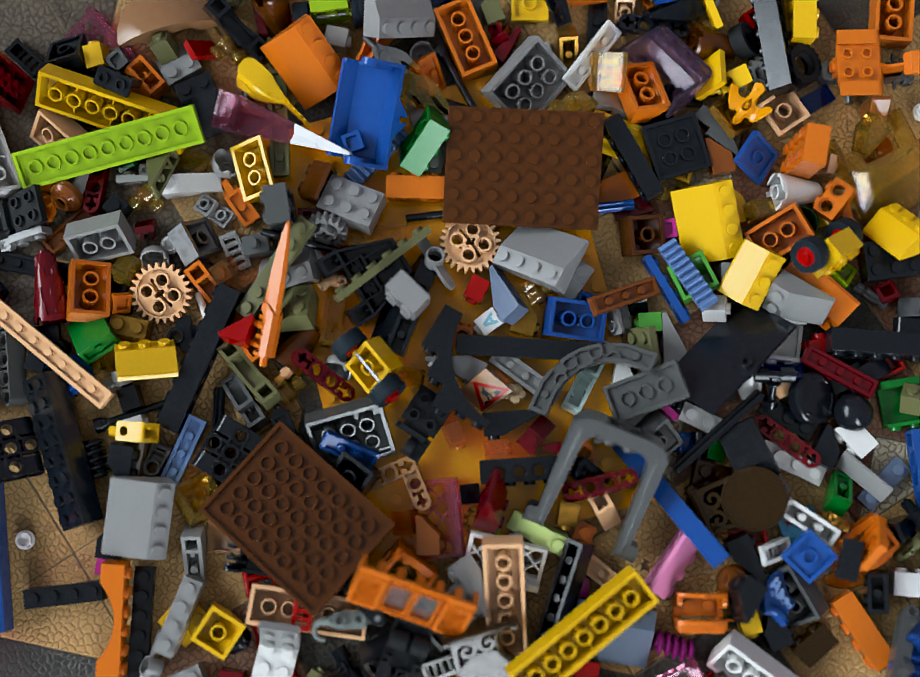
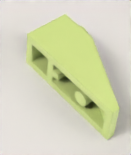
M514 509L506 527L514 532L520 531L521 535L537 545L549 547V552L561 556L566 539L569 538L567 532L546 522L541 526L522 518L523 512Z

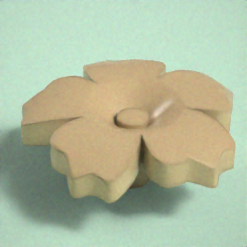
M512 383L507 384L512 389V392L504 397L505 400L510 399V402L518 404L519 399L523 400V398H526V392L523 391V387L520 384L516 383L515 386Z

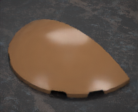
M132 0L124 8L119 20L117 41L119 47H126L151 41L152 36L158 32L168 31L171 33L193 28V31H198L218 25L202 9L209 0Z

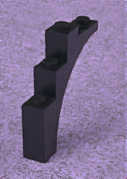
M445 304L422 342L423 351L432 357L434 354L437 356L426 374V377L429 378L428 382L436 387L439 384L442 386L431 407L434 408L433 412L441 417L444 415L449 416L453 410L456 417L463 421L467 418L472 421L471 425L481 431L484 428L486 430L491 421L478 413L467 401L454 374L452 344L463 314Z

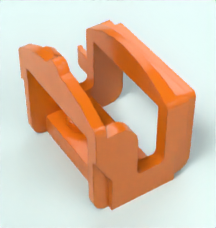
M869 512L848 526L851 528L849 533L842 531L833 544L837 552L840 554L843 537L856 540L855 537L860 533L864 534L879 515ZM889 528L887 534L889 548L885 554L879 557L876 565H872L868 571L876 569L887 562L900 546Z
M398 538L380 559L387 562L386 572L396 575L390 568L399 558L403 564L411 565L415 568L414 570L417 574L425 575L424 585L432 588L435 584L434 581L438 577L437 566L433 562L430 564L421 556L416 555L413 550L404 545L402 540ZM392 585L387 596L407 603L412 592ZM419 595L416 602L414 603V606H416L424 596Z
M675 589L673 595H671L674 629L679 633L725 634L726 631H732V628H728V622H733L734 620L723 618V608H727L728 593L721 590H716L715 593L681 592ZM678 615L715 616V620H682Z

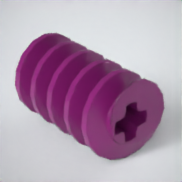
M658 629L653 636L651 652L656 648V654L659 655L663 650L664 657L671 653L672 660L679 655V662L687 658V664L689 665L694 655L695 644L690 638L687 641L684 636L678 639L677 634L671 636L668 631L663 634V631Z

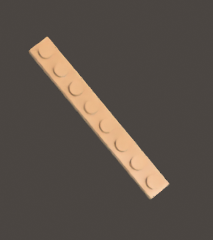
M0 299V326L99 409H103L115 394Z

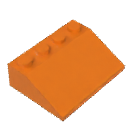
M304 14L260 47L304 110L337 91L342 61L310 15Z

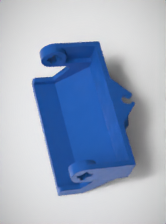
M362 56L361 61L342 58L328 140L344 148L341 136L359 129L366 149L352 155L326 151L327 155L344 157L343 163L387 170L393 137L406 125L405 122L400 123V117H408L400 100L406 65Z

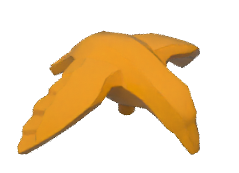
M762 82L755 83L746 98L740 96L736 84L731 83L728 104L730 110L736 111L732 119L734 125L740 123L744 118H747L750 123L756 122L773 111L771 107L759 108L756 105L759 97L766 90Z

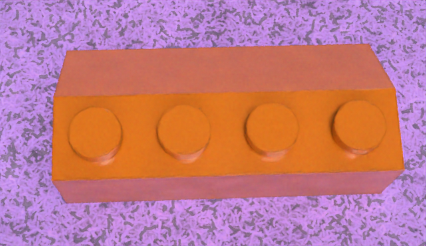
M789 261L778 273L779 275L784 269L836 299L823 325H819L825 331L831 327H838L860 305L856 298L830 276L826 277L824 275L817 279L813 273L807 274L799 271L792 261Z

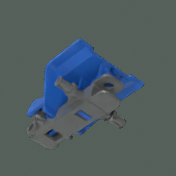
M907 605L898 612L885 677H920V607Z

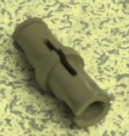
M920 532L911 540L904 542L902 547L893 554L895 561L902 564L910 556L918 553V549H920Z

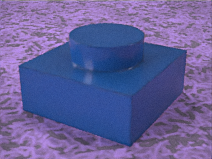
M359 129L341 136L344 148L352 152V154L366 149Z

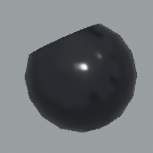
M850 393L843 395L837 400L833 408V417L840 427L851 431H861L871 423L873 407L864 396Z

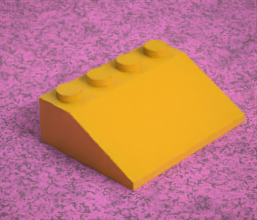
M724 178L670 191L680 246L685 251L687 257L702 250L708 262L734 258L743 242L732 179Z

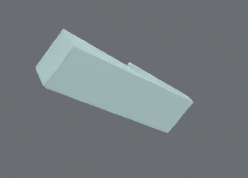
M605 364L595 365L579 372L560 408L573 415L580 412Z

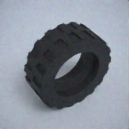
M798 43L790 47L797 86L802 88L816 81L821 74L822 66L815 49L805 43ZM796 57L802 60L805 66V74L798 70L795 62Z

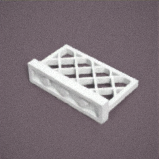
M471 530L466 555L468 553L471 555L477 553L481 560L476 561L481 569L482 581H484L483 554L480 551L482 550V545L477 547L473 542V538L476 537L483 540V536L497 535ZM523 542L524 556H527L531 561L524 566L525 591L538 593L549 547ZM538 551L542 552L543 555L534 560L530 553ZM534 566L538 574H529L526 570Z

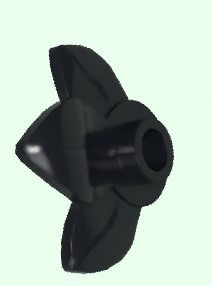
M183 316L177 320L175 327L168 332L167 338L173 339L175 346H179L183 352L188 353V345L191 339L196 336L197 325H192L191 316ZM179 333L180 339L175 340V335Z

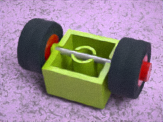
M309 0V3L308 1L292 3L291 24L304 14H308L317 26L352 21L353 17L355 29L364 28V0H350V2L349 0Z

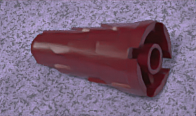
M49 249L39 250L34 258V325L39 326V321L43 322V325L66 323L67 295L60 276L56 256H54V253H50Z

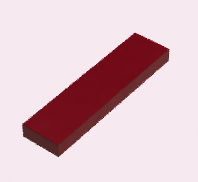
M811 344L807 345L799 361L867 399H871L879 383L878 380Z

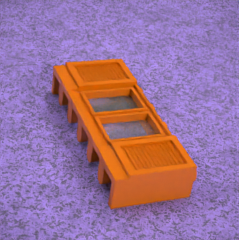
M364 553L349 583L346 601L431 628L432 631L440 634H447L449 637L463 634L478 607L479 592L475 591L470 601L464 600L461 587H457L453 595L444 593L443 581L438 580L434 589L424 585L425 575L418 574L415 582L405 579L406 569L404 567H399L396 575L386 572L387 562L384 560L379 561L376 569L366 565L369 553Z

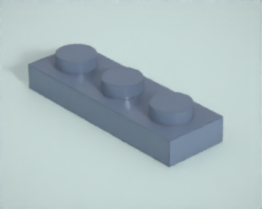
M894 456L876 475L894 488L909 473L910 469L897 456ZM864 488L855 496L868 511H872L880 503Z

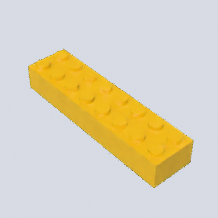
M50 63L38 71L35 106L102 129L178 108L132 91L129 97H124L94 84V78ZM186 148L176 150L178 155H181Z
M628 565L506 665L504 669L509 677H569L655 606L659 600L636 570Z

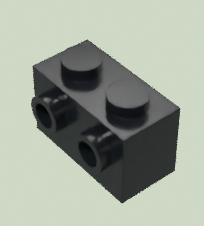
M873 569L867 571V575L863 574V585L867 587L868 594H864V606H868V613L889 614L888 570Z

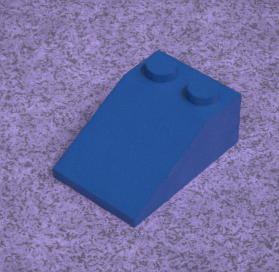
M547 296L541 335L603 343L607 313L594 317L588 301Z

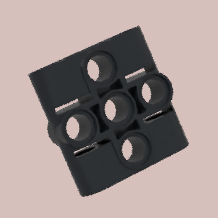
M222 414L191 464L223 483L235 470L234 466L238 467L250 454L245 449L252 451L261 442L263 437L227 415ZM216 430L222 433L223 435L227 436L229 439L227 440L219 434L215 433ZM240 431H245L247 434V438L243 442L237 439V434ZM214 437H217L220 441L217 448L210 446V441ZM233 447L236 450V456L230 459L227 457V450ZM205 448L208 449L209 451H211V452H213L214 454L218 455V457L213 456L212 454H210L209 452L205 451L204 449H205ZM223 464L226 471L220 476L217 474L216 468L218 465Z
M32 417L0 421V483L35 477L45 473L38 447L39 441L33 428ZM1 430H8L10 432V435L2 434ZM25 444H32L34 449H27ZM5 448H12L14 450V453H7ZM14 465L19 469V471L13 472L10 470L9 466Z

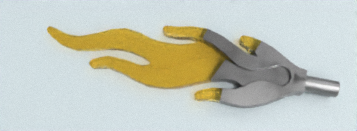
M362 37L372 48L371 51L375 59L401 65V61H404L412 68L423 69L406 52L376 43L371 37ZM405 68L400 97L416 108L417 104L407 96L406 92L414 95L424 105L425 109L429 104L442 117L447 116V114L439 110L431 98V95H434L448 110L450 105L440 88L427 77Z

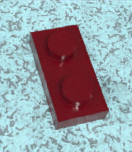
M640 196L634 198V210L613 212L615 221L618 222V219L627 216H638L653 212L651 202L645 203Z

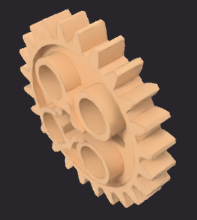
M446 223V229H442L441 232L444 236L439 238V241L443 243L439 244V247L444 249L445 256H447L444 262L451 261L450 268L457 266L456 272L464 269V274L466 275L467 271L470 270L473 275L476 269L479 273H482V267L488 270L489 264L494 265L492 261L500 247L498 245L501 243V239H496L499 236V232H493L496 227L495 225L489 227V225ZM473 228L477 233L470 234L467 230ZM459 239L462 243L456 245L452 240ZM484 243L488 248L481 249L479 244ZM470 254L473 258L471 260H467L463 257V255Z
M155 262L154 267L150 263L148 264V269L143 267L141 268L142 273L138 272L135 274L138 279L132 280L136 284V286L130 287V290L135 291V294H132V298H136L132 305L138 304L139 307L136 311L142 310V317L149 315V321L156 318L157 324L162 319L164 324L168 323L169 319L174 322L176 317H182L181 312L186 313L188 311L185 306L192 305L188 299L194 297L189 294L193 288L187 286L191 281H185L187 275L180 274L182 268L174 270L175 264H171L168 267L167 262H163L162 266L160 262ZM161 274L166 276V284H163L160 281ZM146 286H149L152 289L151 295H148L145 292ZM163 289V290H164V293H163V295L161 296L159 293H160L161 290ZM172 290H176L178 292V299H174L172 297ZM158 301L163 303V310L157 308Z

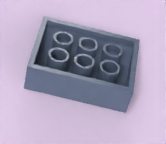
M578 597L575 609L588 598ZM651 608L594 655L591 660L646 668L655 631L657 611Z

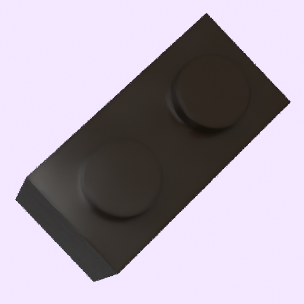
M819 621L809 624L806 628L807 631L803 635L796 636L793 639L794 644L789 646L808 668L815 665L839 643L828 628Z

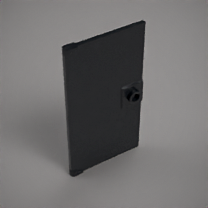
M736 302L731 307V314L727 315V321L717 322L678 362L691 397L686 399L710 414L715 415L740 387L761 368L763 363L797 328V325L774 313L768 312L762 307L756 311Z

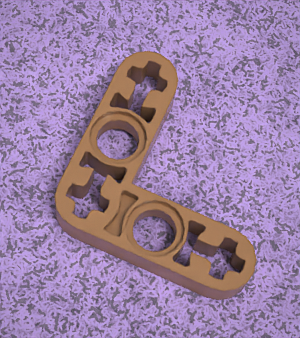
M404 457L379 468L382 471L380 476H382L383 480L376 481L375 486L373 485L370 490L379 489L403 478L416 509L425 511L432 506V497L418 463L409 457ZM405 461L412 462L411 470L403 469L401 470L403 474L400 475V470L396 465L399 464V467H403L406 465ZM388 468H393L396 472L395 477L392 479L386 477V470ZM414 478H418L421 482L418 489L411 487L410 483ZM424 489L425 493H421L423 499L427 498L428 502L425 503L426 507H424L423 505H419L418 502L421 501V498L419 495L415 496L414 493L420 492Z

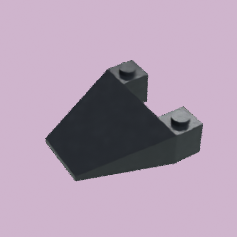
M393 238L333 250L318 259L314 264L324 279L341 269L350 284L352 283L350 279L359 272L361 275L367 271L366 266L373 261L378 263L383 259L381 257L382 254L389 249L393 252L398 246ZM403 254L354 291L360 303L345 311L353 327H360L368 322L387 303L385 285L401 269L408 276L413 270Z

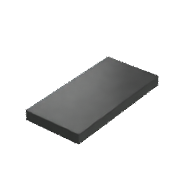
M677 359L654 367L651 374L641 372L602 387L613 417L623 422L691 397Z

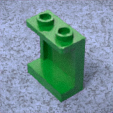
M110 317L87 323L71 322L67 325L77 354L88 365L114 349V344L120 342V339L113 333L108 322Z
M918 376L878 383L875 393L882 429L889 428L891 432L902 430L901 426L906 425L909 426V429L920 427V416L899 412L904 383L920 384Z

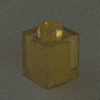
M771 197L755 199L742 206L747 224L765 221L776 214Z
M131 255L119 257L111 266L113 280L118 284L130 287L133 283L132 280L137 278L135 274L142 272L140 259Z

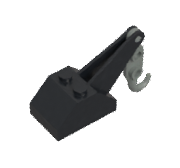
M353 575L340 589L346 595ZM355 604L359 609L357 611H338L328 617L315 621L312 626V635L317 641L325 642L326 639L318 635V628L320 626L327 625L337 630L364 629L368 624L372 623L380 627L385 624L386 617L382 611L371 610Z

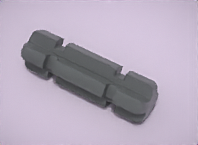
M857 282L853 286L855 293L861 294V297L873 304H877V307L884 310L889 303L883 304L877 293L869 287L865 288V285L861 282Z

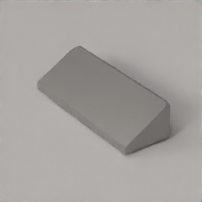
M845 450L840 456L837 467L879 502L882 503L893 491L889 484Z

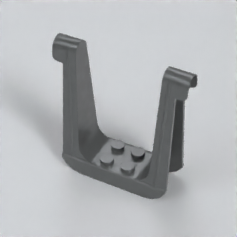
M582 410L573 416L539 502L533 499L529 500L522 518L543 526L585 440L598 437L602 438L603 442L607 445L614 446L617 444L622 447L623 451L630 454L636 452L645 458L644 467L612 555L633 563L639 552L637 549L638 544L633 539L669 463L665 444L655 434L595 410Z

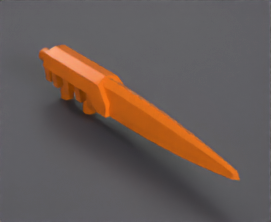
M289 221L284 226L272 265L265 302H262L261 311L263 314H260L259 318L263 319V321L255 320L254 326L261 329V333H256L255 336L259 340L252 339L250 341V345L257 348V350H253V354L260 357L259 366L261 367L267 366L268 358H275L283 319L282 305L290 246L291 224Z

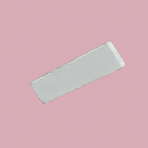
M607 20L565 73L562 80L573 91H578L622 32L610 20Z

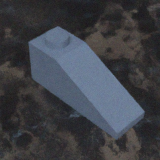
M491 265L489 272L493 307L498 313L496 316L502 323L507 322L514 325L529 309L503 271Z

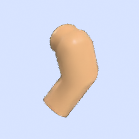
M332 274L319 282L318 287L321 291H325L329 287L339 288L343 284L346 286L347 278Z

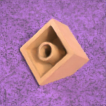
M794 91L778 97L772 95L757 105L759 108H773V111L765 116V118L779 137L794 130L811 116Z

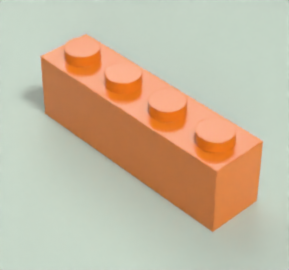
M392 172L391 175H386V201L443 203L445 176H440L439 173H429V176L420 175L419 177L413 173L402 175L400 172Z
M845 589L828 600L830 614L834 618H838L841 623L839 625L840 629L845 635L850 636L852 639L850 643L864 657L862 661L865 666L877 672L886 667L891 649L853 592Z

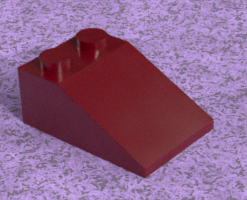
M494 468L481 492L472 526L495 534L498 528H502L505 520L502 514L503 511H506L509 500L506 499L508 491L498 468Z

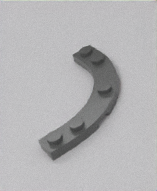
M617 342L615 344L597 343L577 349L563 357L551 371L549 370L537 387L528 409L547 417L559 391L567 381L589 367L608 363L622 364L651 374L659 356L643 348Z

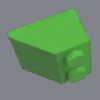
M702 250L688 256L713 291L717 290L719 282ZM668 266V273L683 304L687 305L693 302V299Z

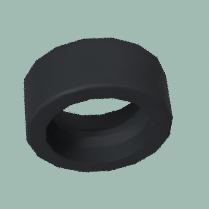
M741 22L729 28V42L739 59L744 61L759 53L758 39L748 23Z

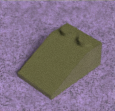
M312 284L293 286L284 292L282 305L283 319L280 333L315 328L319 297Z

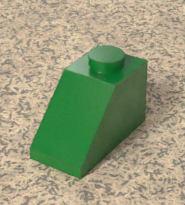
M838 470L833 471L823 501V511H831L840 518L843 517L852 504L853 479L847 474Z

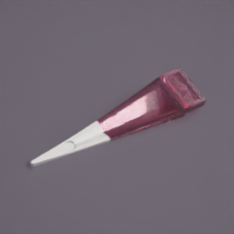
M219 89L211 126L253 137L262 135L264 139L352 155V152L242 95Z

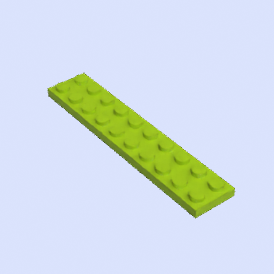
M192 104L11 153V157L21 185L25 189L33 184L44 186L198 145L206 141L195 106Z

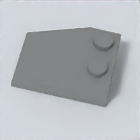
M783 269L772 283L762 308L781 318L822 326L836 299Z

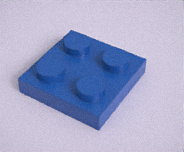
M753 130L733 161L755 184H761L780 154L758 130Z
M809 527L780 554L809 584L839 558Z

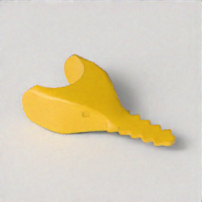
M254 58L242 60L237 70V87L257 101L284 105L308 128L311 127L307 119L286 98L273 75Z

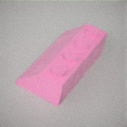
M680 528L644 581L653 593L664 600L673 594L675 590L673 586L677 580H682L686 573L684 571L686 566L694 562L696 558L695 553L698 550Z

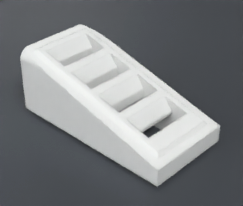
M777 537L758 546L762 566L784 560L780 554L791 544L789 537Z
M458 650V660L459 664L461 665L462 657L460 651ZM452 653L424 662L421 669L423 676L448 677L456 674ZM445 660L447 661L449 671H447L444 663ZM436 663H439L442 672L441 674L439 673ZM430 665L432 666V669H433V672H434V675H435V676H432V675H431V672H430V669H429L428 666H430Z

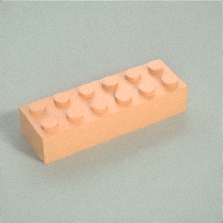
M523 535L483 536L482 554L487 610L486 627L505 622L508 616L515 615L519 631L512 633L510 629L501 631L499 633V643L504 649L517 657L528 648Z
M253 582L245 624L259 626L260 620L290 625L294 599L279 585ZM335 594L315 618L312 617L310 632L305 633H312L314 622L320 618L328 617L338 611H357L359 609L354 603L346 601V595ZM297 612L296 616L308 618L306 613ZM295 620V624L307 626L306 621ZM324 625L318 628V634L365 641L366 628L337 630Z

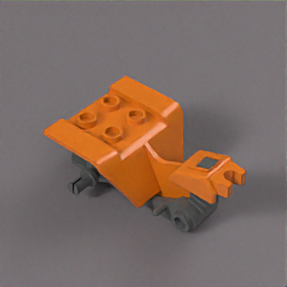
M877 29L836 30V56L831 61H826L822 64L821 74L817 79V83L820 86L838 85L840 96H845V105L853 104V96H883L885 91L884 84H892L893 90H896V84H900L902 87L912 85L914 75H920V50L904 53L903 58L899 59V61H895L894 54H891V62L883 63L880 36Z

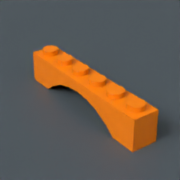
M197 260L185 269L184 273L208 303H210L213 298V289L216 285H219V282L202 261ZM237 312L232 324L244 317ZM251 346L250 349L241 347L252 363H259L260 357L253 354V350H257L256 347Z
M106 559L101 563L100 584L110 599L114 625L109 644L96 661L95 677H124L127 674L128 664L125 663V657L128 655L129 645L126 644V638L130 632L127 618H129L131 612L128 598L131 597L132 593L129 579H131L133 568L130 567V560Z

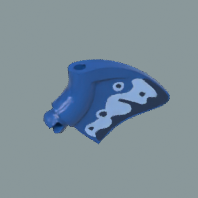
M775 571L765 584L769 590L760 603V612L762 615H770L775 622L784 627L786 623H789L787 614L796 603L787 592L782 571Z

